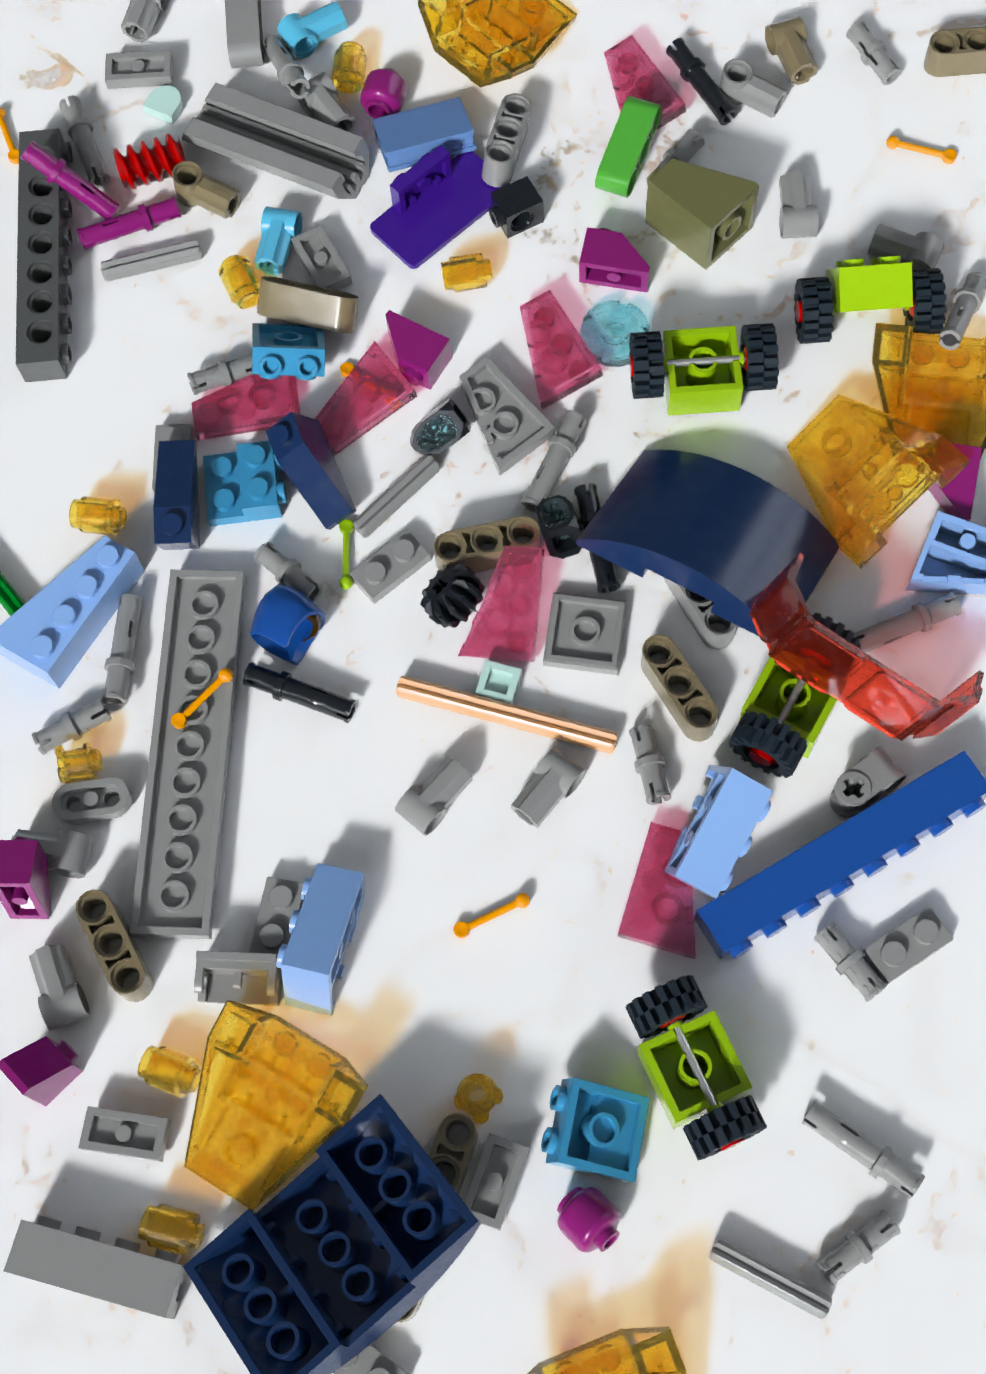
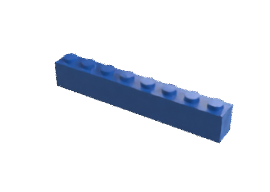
M962 751L719 896L717 899L697 909L694 921L720 960L729 954L733 959H736L753 947L751 941L763 934L768 939L788 926L785 921L797 913L801 918L808 916L821 906L819 900L831 893L834 898L841 896L855 885L852 880L865 873L868 878L876 875L888 866L885 860L897 853L901 858L909 855L921 846L919 840L931 833L936 838L954 826L953 819L962 814L969 818L986 807L984 802L986 799V779L966 752Z

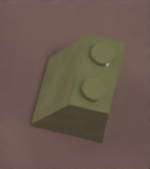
M671 159L662 168H656L647 180L645 223L705 270L753 227L759 185L754 181L676 159Z

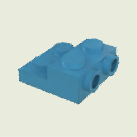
M252 323V374H257L264 379H277L281 375L295 376L300 380H314L316 377H324L325 341L323 329L306 325Z
M269 440L236 444L237 452L203 456L207 518L210 526L282 518L281 504L287 503L285 482H279L278 472L284 470L278 463Z
M575 1077L562 1079L561 1086L556 1085L550 1096L549 1105L550 1109L555 1111L553 1126L546 1128L541 1141V1150L547 1153L545 1163L582 1173H593L625 1182H635L650 1098Z

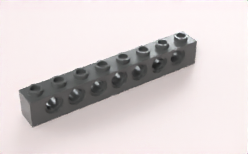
M59 128L19 132L15 364L25 382L67 379V365L72 364V351L70 344L67 343V335L72 334V321L70 314L67 313V305H72V291L68 284V276L72 275L73 272L71 258L68 254V247H72L73 244L71 229L68 226V218L73 216L71 200L66 190L55 182L50 184L45 180L47 176L20 158L33 140L58 160L60 157L66 161V166H68V163H72L73 154L70 142L64 141Z

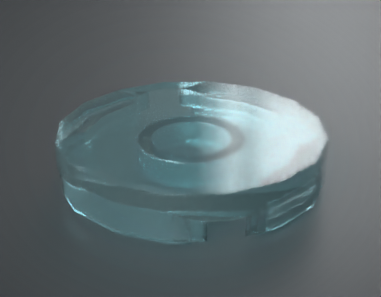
M609 300L595 305L586 313L581 324L580 342L584 352L593 361L604 366L621 367L629 364L630 333L650 332V325L646 315L637 306L630 303L628 305L619 304V301Z

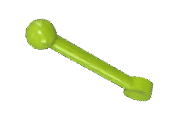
M345 519L339 523L340 532L343 534L342 577L339 579V586L347 590L353 585V579L349 573L350 534L354 532V526L351 520Z

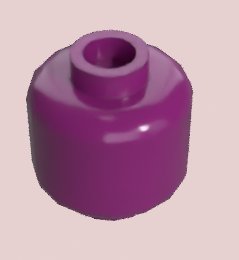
M390 68L371 71L367 75L361 91L360 102L362 107L373 119L401 112L407 94L406 82L395 70Z
M580 1186L576 1187L558 1205V1228L579 1251L589 1253L599 1249L601 1252H604L618 1239L620 1233L616 1229L620 1222V1212L599 1189L594 1187L585 1189Z

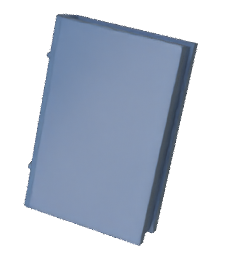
M460 97L372 119L376 140L389 173L413 167L424 154L431 153L440 145L450 152V157L477 150L473 140L474 129Z

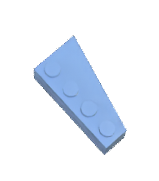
M106 536L102 537L0 625V655L60 689L118 609L120 596L129 593L145 572L136 553Z

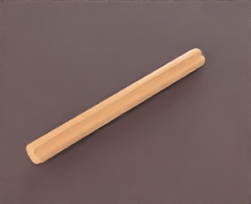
M405 675L400 677L396 687L397 696L400 698L609 754L615 750L618 740V734L612 730Z

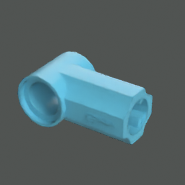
M332 2L303 17L298 13L288 14L279 22L277 32L294 57L304 59L315 52L319 42L348 27L341 7L337 2Z
M268 206L264 208L261 218L262 236L254 264L256 269L261 270L265 275L277 277L278 274L285 272L292 248L291 238L300 235L302 231L303 218L300 211Z

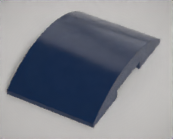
M663 449L644 450L576 542V545L642 578L650 570L714 602L711 613L775 645H781L798 614L802 611L840 548L839 543L816 517L785 492L746 470L712 457L691 452Z
M381 1094L315 1151L319 1158L258 1212L249 1208L183 1266L250 1374H332L372 1344L404 1316L449 1269L481 1225Z

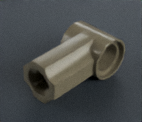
M797 16L765 27L767 48L772 56L778 55L790 82H795L797 85L804 84L817 74L818 65L807 44V32L801 17Z
M183 161L173 168L172 179L176 197L181 204L188 207L198 205L225 219L228 217L232 218L238 209L241 199L239 190L204 174L201 167L195 162Z

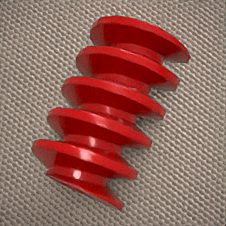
M167 133L165 136V145H162L157 137H153L151 149L143 140L139 141V152L137 153L130 144L126 145V156H123L118 148L113 149L114 159L124 189L125 181L128 182L133 190L137 189L138 178L146 186L150 185L151 174L159 182H162L164 170L172 178L173 168L178 163L186 161L179 136L178 141H175L170 133Z

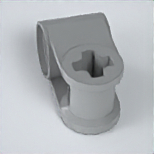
M878 746L868 752L856 765L837 779L835 789L831 793L830 806L839 816L852 818L877 800L890 794L905 780L907 775Z

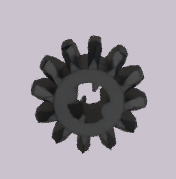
M450 563L444 571L438 570L436 576L433 579H429L428 587L422 591L424 597L420 605L425 609L429 618L437 625L440 624L444 628L448 626L455 628L461 621L467 622L472 612H477V604L484 599L482 593L485 586L469 567H465L461 563L457 565Z

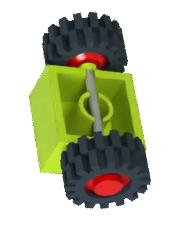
M901 256L871 259V265L864 266V258L835 261V268L825 270L826 277L799 278L796 280L794 320L796 334H798L797 339L800 344L830 342L834 328L832 322H834L835 312L904 308L903 314L906 316L905 326H907V332L910 333V336L940 334L944 328L943 324L946 321L944 314L947 312V307L945 306L947 295L944 293L946 289L945 282H943L944 276L938 268L912 270V262L901 263Z
M774 324L743 325L740 337V351L738 348L736 325L664 330L662 341L660 331L630 333L629 368L633 398L663 397L665 385L668 416L740 411L743 385L746 391L773 390L777 388L779 350Z
M810 612L798 614L783 641V646L776 645L742 707L738 725L729 740V747L733 748L732 751L736 755H741L740 759L744 762H751V766L756 769L758 767L762 768L764 773L770 774L772 772L776 777L784 776L785 778L793 775L802 756L808 759L843 693L848 680L843 675L847 674L861 645L859 644V639L853 637L854 633L851 630H845V625L841 622L838 624L832 622L833 618L829 616L824 619L820 613L816 612L813 615Z
M693 975L681 976L676 980L668 981L664 985L656 986L652 991L643 993L641 997L633 999L631 1003L626 1005L625 1008L640 1039L659 1035L639 1044L637 1054L673 1130L687 1124L683 1130L698 1161L728 1150L767 1128L752 1095H748L753 1087L715 1010L687 1023L684 1022L696 1017L697 1014L702 1013L708 1007Z

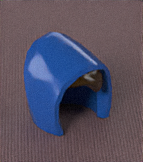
M279 583L265 593L259 602L254 614L250 636L269 653L291 664L298 665L324 626L326 613L295 588Z

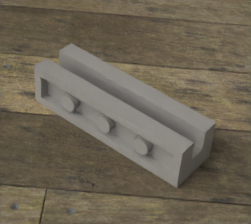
M37 1215L35 1223L21 1219L3 1270L4 1272L163 1318L175 1319L180 1303L176 1301L181 1284H186L188 1277L183 1268L184 1265L179 1264L181 1255L161 1249H156L154 1257L139 1253L140 1243L116 1237L114 1245L99 1241L101 1232L80 1226L76 1227L74 1234L59 1230L62 1221Z

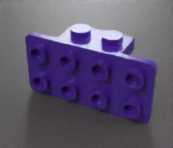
M440 145L431 153L424 154L417 164L405 173L399 174L390 184L393 206L370 224L371 233L410 269H417L485 215L488 209L492 208L491 192L502 187H492L483 181L481 177L483 160L473 151L459 154L451 160L450 152Z

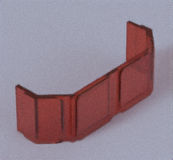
M801 553L759 594L749 613L760 639L767 644L769 649L768 655L774 659L776 664L821 693L829 694L839 700L847 710L891 738L903 741L913 735V739L937 735L980 702L983 692L981 683L984 672L981 670L945 698L938 700L814 620L795 580L805 557Z

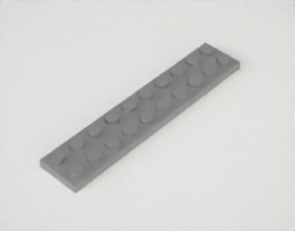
M170 569L129 932L132 937L212 939L246 585L244 571ZM222 668L231 669L233 672L232 680L223 683L187 718V725L183 729H176L171 724L172 715L178 712L182 713L218 678V673Z

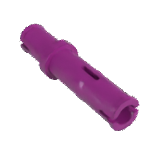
M33 140L20 157L47 176L45 180L50 184L55 182L105 220L111 218L120 205L118 202L66 166V161L60 157L58 160Z
M174 196L145 206L143 203L137 205V210L78 228L77 232L84 249L87 250L93 246L144 229L149 232L154 230L153 226L176 218H182Z

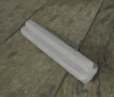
M192 239L102 261L101 272L105 281L109 282L199 260L202 258V250L199 241Z
M429 454L423 456L353 521L355 530L364 538L369 537L439 472V463Z
M718 1238L715 1241L709 1254V1258L712 1261L819 1319L827 1316L832 1305V1298L829 1295L723 1238Z

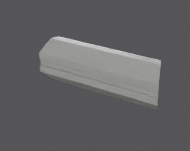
M216 82L205 99L206 103L202 107L201 113L196 118H192L182 135V140L337 199H356L362 185L366 183L370 176L369 147L363 137Z

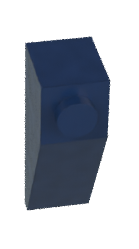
M290 412L266 431L278 463L326 529L331 530L356 511L319 420Z
M195 439L159 441L153 505L154 544L163 550L200 549L197 441Z

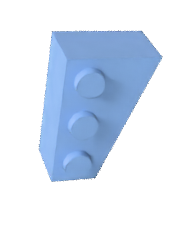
M938 510L905 591L986 595V527Z
M709 765L705 776L711 778L704 798L700 795L695 797L692 807L698 811L690 826L682 828L664 872L705 895L717 899L719 893H724L731 884L734 875L731 870L738 857H743L749 850L752 843V836L750 835L756 823L761 822L768 814L771 807L769 799L773 791L734 768Z
M317 863L313 876L306 877L301 892V899L304 900L300 910L295 909L293 911L289 924L291 937L288 944L282 943L276 966L281 968L285 1005L332 1015L335 1004L332 1001V987L336 978L342 979L345 966L341 965L347 943L352 942L364 898V873Z

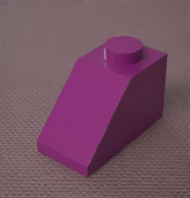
M587 227L579 261V282L647 293L650 266L622 232L612 231L607 228L596 229Z
M388 310L385 315L388 333L400 375L411 385H421L431 390L452 359L450 339Z
M936 441L932 451L925 452L921 474H927L926 488L947 514L966 521L971 520L982 451L981 447Z
M28 837L0 840V902L10 919L50 918L48 859L39 841Z
M47 1036L0 1060V1070L21 1094L44 1106H47L83 1072L74 1062L79 1057L76 1051L65 1040L62 1039L57 1043Z

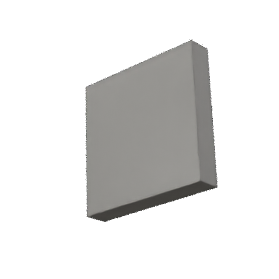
M553 592L543 666L618 675L627 601Z

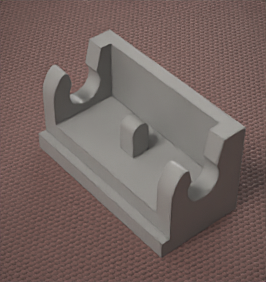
M196 951L194 993H198L197 1001L199 1003L279 1006L282 972L281 968L276 966L278 954Z

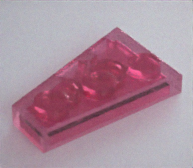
M632 35L604 52L620 113L629 95L662 105V114L657 130L686 112L683 100Z
M551 290L519 306L541 410L603 376L601 366Z
M374 341L315 419L319 420L333 456H335L415 399L417 394L407 379Z
M252 374L191 403L194 432L197 441L268 430L290 412L301 414L297 378L287 375H281L277 379H264L257 374Z
M504 547L488 584L487 593L479 611L476 612L471 630L458 656L535 662L545 551L543 548Z
M651 822L619 927L618 937L695 960L692 887L664 872L681 830Z

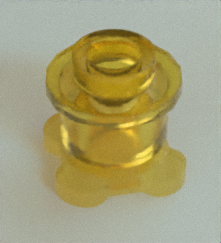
M88 742L84 743L82 748L67 751L64 750L62 745L55 747L58 765L57 772L61 783H73L74 780L88 777L90 780L97 779V772L103 770L99 749H92Z
M474 1073L466 1076L460 1082L457 1094L454 1097V1104L457 1109L472 1115L475 1123L484 1124L489 1120V1113L494 1106L502 1102L503 1093L500 1088L496 1087L490 1077ZM474 1090L484 1091L485 1096L481 1101L475 1102L470 1099V1095Z

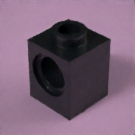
M528 176L491 192L492 208L488 209L490 219L496 228L501 227L507 238L544 222L543 200Z

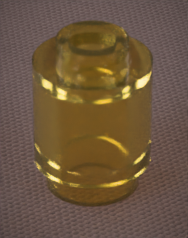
M343 42L334 54L331 80L337 90L346 94L358 92L364 86L367 56L364 48L357 42Z
M482 252L449 257V261L441 262L445 291L454 289V293L485 288L487 287V280L493 279L490 258L483 259Z
M239 255L227 257L219 267L218 275L231 302L237 304L240 309H249L258 304L260 280L249 258Z
M83 496L81 499H74L71 502L69 522L72 528H78L83 533L117 535L120 529H123L126 525L127 511L125 507H122L119 499Z
M164 1045L159 1047L149 1046L141 1057L137 1071L138 1076L144 1078L147 1085L179 1098H184L188 1093H194L203 1075V1071L199 1069L198 1059Z
M162 1203L157 1207L148 1205L140 1222L138 1238L147 1241V1246L187 1257L192 1249L198 1250L201 1246L205 1233V1224L200 1223L199 1213Z

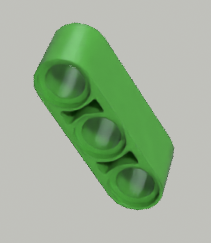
M631 95L627 97L598 168L595 188L625 198L631 195L659 125L662 105Z

